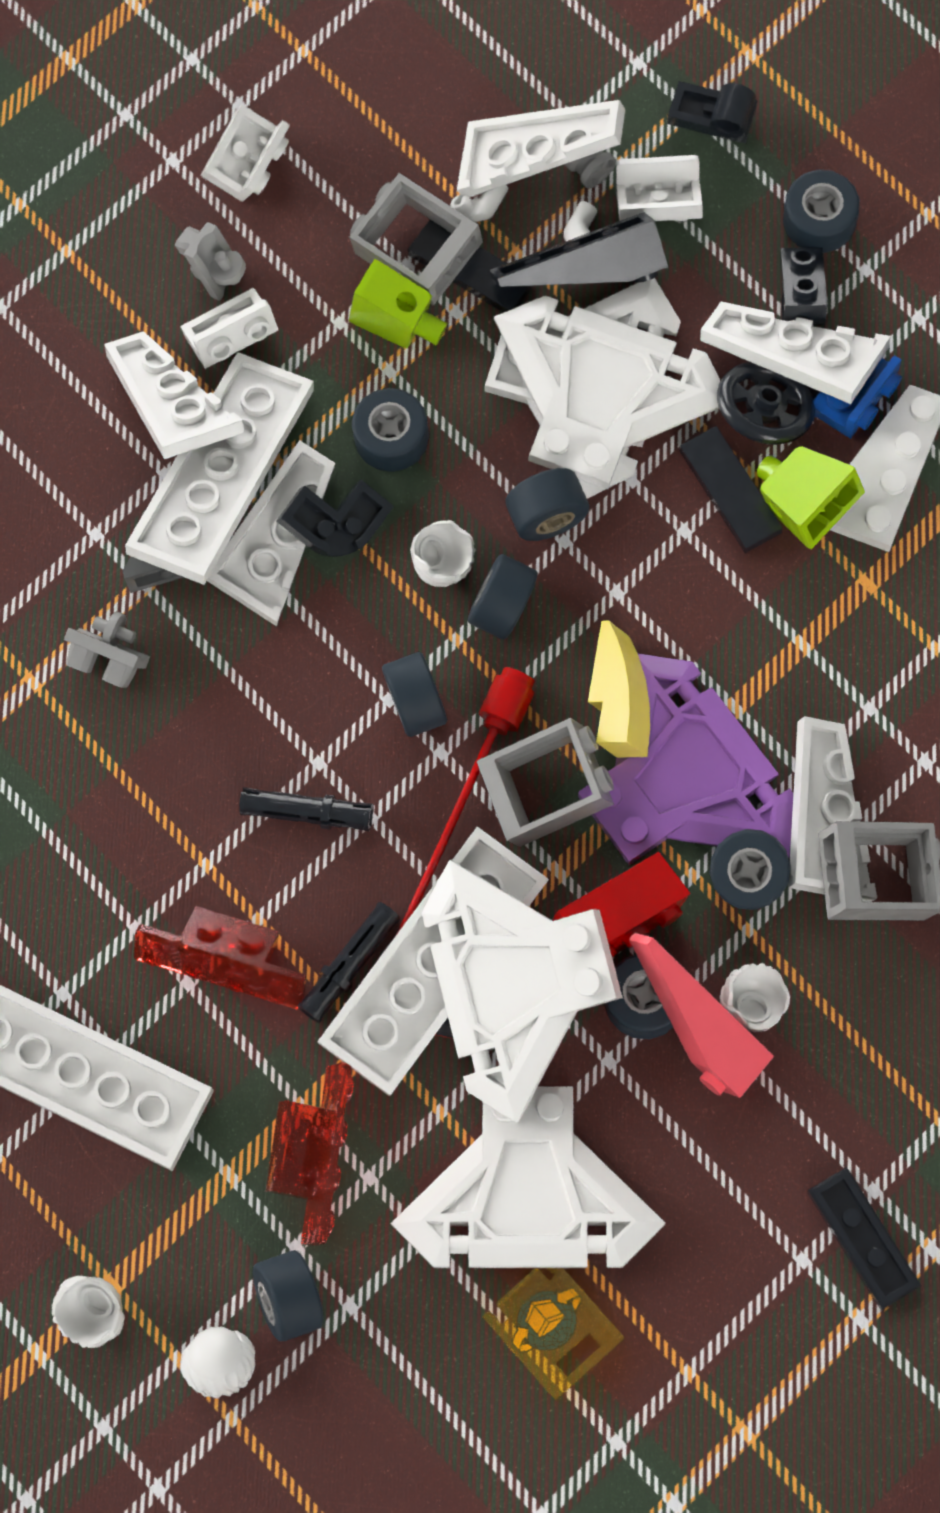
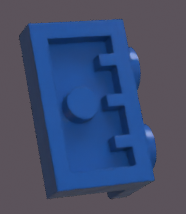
M894 355L888 362L882 358L851 404L820 391L813 401L815 417L850 439L859 427L866 430L878 413L879 408L875 407L883 395L890 398L899 386L902 376L898 373L902 359Z

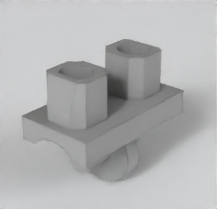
M207 222L201 231L190 226L186 227L175 242V247L179 253L184 255L191 265L190 270L195 278L200 279L209 295L214 299L220 301L224 296L226 285L238 284L246 271V264L242 256L238 252L231 250L220 230L214 224Z
M118 611L114 612L108 621L98 616L94 619L92 628L103 632L102 637L82 628L78 630L68 628L64 638L65 641L71 643L66 661L67 666L85 673H91L98 654L107 657L110 660L102 680L121 688L129 686L137 668H146L150 656L118 643L119 640L132 644L136 637V632L125 628L126 615Z

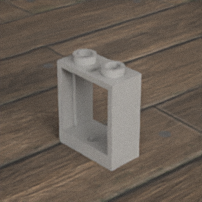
M400 173L392 183L388 182L382 186L376 196L374 206L367 215L363 214L357 218L349 236L356 255L370 264L375 258L428 291L432 295L430 304L433 306L483 242L477 223ZM406 204L452 233L420 275H417L374 246Z
M568 718L477 760L481 775L508 842L521 847L614 805L609 792L614 790L613 781L605 766L599 767L594 751L598 750V744L589 726L584 727L572 718ZM569 743H573L593 795L529 823L510 771Z
M836 821L818 833L828 920H926L940 912V842L935 835L934 823ZM856 845L906 846L913 903L862 902Z

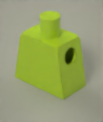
M375 258L354 292L348 320L352 324L403 348L410 346L415 335L437 345L448 325L445 321L428 313L432 295L428 291Z
M805 447L795 448L783 462L774 456H767L761 461L757 469L758 477L764 480L760 491L774 516L809 549H812L865 493L855 467Z

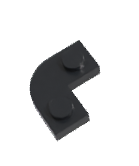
M363 480L355 483L337 510L304 485L299 488L276 522L314 552L328 557H341L349 555L366 545L394 506Z

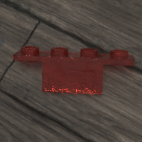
M198 906L195 907L181 936L140 924L135 931L134 958L138 961L297 1010L298 1003L304 999L306 975L269 963L278 944L279 931Z
M344 1062L327 1067L321 1108L286 1100L279 1102L265 1192L307 1200L301 1238L302 1245L315 1246L325 1244L334 1226V1212L331 1210L333 1192L337 1190L341 1179V1168L337 1164L339 1150L346 1140L348 1130L347 1122L344 1121L346 1103L351 1099L354 1089V1079L350 1076L352 1066Z

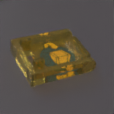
M535 1268L496 1303V1306L507 1318L504 1323L501 1324L498 1318L490 1311H487L482 1318L556 1402L616 1348L625 1337L563 1268H547L555 1275L550 1281L538 1268ZM589 1334L600 1347L566 1377L556 1363Z

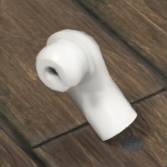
M503 185L483 192L480 198L475 199L458 195L451 201L450 206L474 222L488 220L496 212L508 191V187Z
M585 201L579 202L565 227V241L590 233L588 228L597 214V209L592 204Z

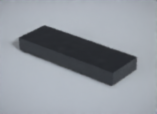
M430 219L408 248L409 256L427 266L452 233ZM481 247L476 250L452 281L503 313L519 307L534 286L500 287L492 279L489 270L507 263Z
M717 426L680 445V453L744 553L782 533V526Z
M847 1167L807 1191L881 1311L922 1286Z

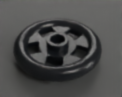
M746 362L731 368L718 385L717 403L722 416L736 432L752 441L770 445L790 443L801 438L810 429L814 421V399L806 385L755 363ZM751 379L756 385L746 390L740 383ZM774 381L786 388V391L782 392L777 387L770 385L769 382ZM744 401L747 413L742 414L735 403ZM788 403L798 406L797 416L785 412ZM776 420L779 424V428L763 426V424H770Z

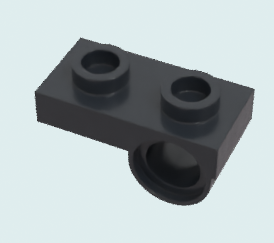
M678 81L668 113L667 124L746 144L757 110L758 100H756V95L751 89L736 83L724 84L721 86L720 91Z
M823 247L781 248L782 320L791 321L796 320V317L813 320V325H825L827 294Z

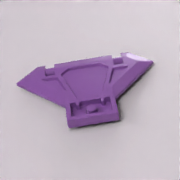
M638 654L646 678L650 703L648 757L616 758L615 767L608 771L614 785V790L609 791L614 805L592 814L628 865H631L667 839L717 847L732 833L753 829L762 830L776 837L786 849L788 858H790L794 793L790 788L780 795L775 792L769 783L779 776L778 772L715 690L711 687L699 693L692 681L699 677L701 672L693 662ZM677 692L685 701V704L679 708L670 698ZM589 785L578 792L580 800L593 795ZM753 794H756L763 804L757 810L748 800Z

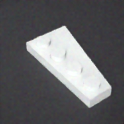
M620 100L468 122L457 186L458 193L462 196L472 197L620 145L625 108Z
M720 302L702 327L700 341L851 404L888 350L891 336L876 333L873 339L855 335V329L837 326V330L834 331L812 326L813 320L796 317V320L785 321L775 319L774 312Z
M144 331L105 344L108 360L164 459L244 433L243 420L234 412L229 414L222 408V401L212 392L207 394L197 384V379L188 371L182 372L175 365L174 358Z
M909 385L849 464L855 467L865 493L830 529L831 531L887 552L890 551L940 427V395Z
M299 440L228 542L207 581L277 626L306 545L277 523L276 520L299 488L304 485L323 500L335 463Z
M806 716L797 723L788 888L825 895L818 833L836 821L859 822L862 819L860 803L855 802L851 782L855 776L845 724ZM856 845L862 902H872L877 899L875 883H870L867 864L870 863L868 846Z

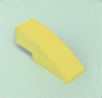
M601 621L588 702L601 711L596 743L617 758L648 757L650 703L646 678L639 656L627 634L610 621Z

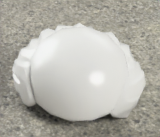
M448 520L438 521L423 528L413 538L410 551L414 568L418 576L425 583L435 587H447L465 578L467 573L470 572V565L474 563L473 556L476 549L473 547L474 541L472 536L453 521Z
M763 963L759 965L747 964L738 970H733L726 978L725 985L722 986L720 992V1004L751 1032L767 1031L777 1024L781 1016L787 1011L790 1001L789 991L780 973Z
M74 1276L65 1280L61 1284L52 1304L53 1322L58 1324V1329L61 1330L62 1336L70 1337L72 1343H79L82 1348H97L118 1336L123 1328L125 1318L122 1312L121 1297L117 1290L109 1282L97 1277Z
M209 1327L198 1333L192 1343L183 1351L180 1371L188 1385L205 1397L218 1399L222 1395L231 1396L232 1393H238L240 1388L246 1387L247 1382L251 1379L255 1367V1349L252 1342L239 1331H232L224 1327Z

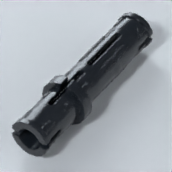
M243 787L239 812L240 815L318 824L321 829L327 830L334 826L369 832L373 821L374 805L373 803L338 800L335 795L325 794L324 798Z
M378 902L375 909L350 938L331 965H324L319 971L320 979L305 998L298 1003V1009L311 1020L320 1024L324 1015L339 996L350 991L352 988L350 982L374 954L396 923H399L401 920L400 916L384 903Z

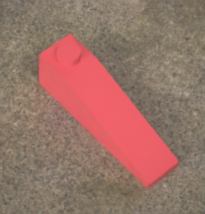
M634 933L629 941L691 1063L703 1073L699 1080L709 1090L719 1096L725 1092L741 1098L774 1056L654 938Z

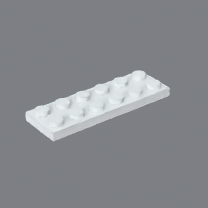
M237 352L216 388L214 395L222 401V408L229 414L234 412L243 420L244 433L177 455L125 545L126 554L205 585L312 395L314 381Z
M476 827L452 860L527 906H530L549 880L479 827ZM439 879L317 1042L388 1096L393 1093L448 1018L430 945L442 942L439 927L436 925L425 928L422 912ZM462 918L455 920L459 936L466 934Z
M0 985V1087L173 1171L214 1092L212 1087Z

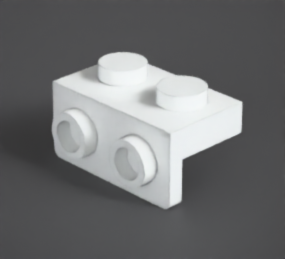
M241 104L234 113L201 176L241 202L253 192L259 195L270 178L271 174L266 169L271 159L277 161L288 145L289 140L284 135L290 125L282 120L275 126Z
M697 155L619 159L616 161L619 221L643 212L654 219V221L674 220L680 222L688 219H702L699 157Z
M254 288L181 326L185 338L205 369L278 331L270 305L266 300H261Z

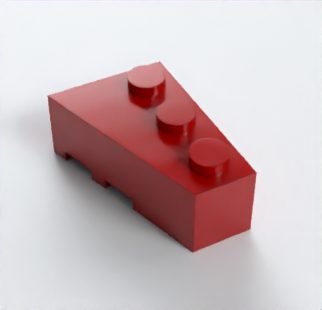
M657 852L558 910L552 921L592 909H599L613 958L626 947L632 948L629 939L634 933L648 936L650 931L656 926L660 925L661 928H665L676 921L683 914L680 907L691 893L660 852Z

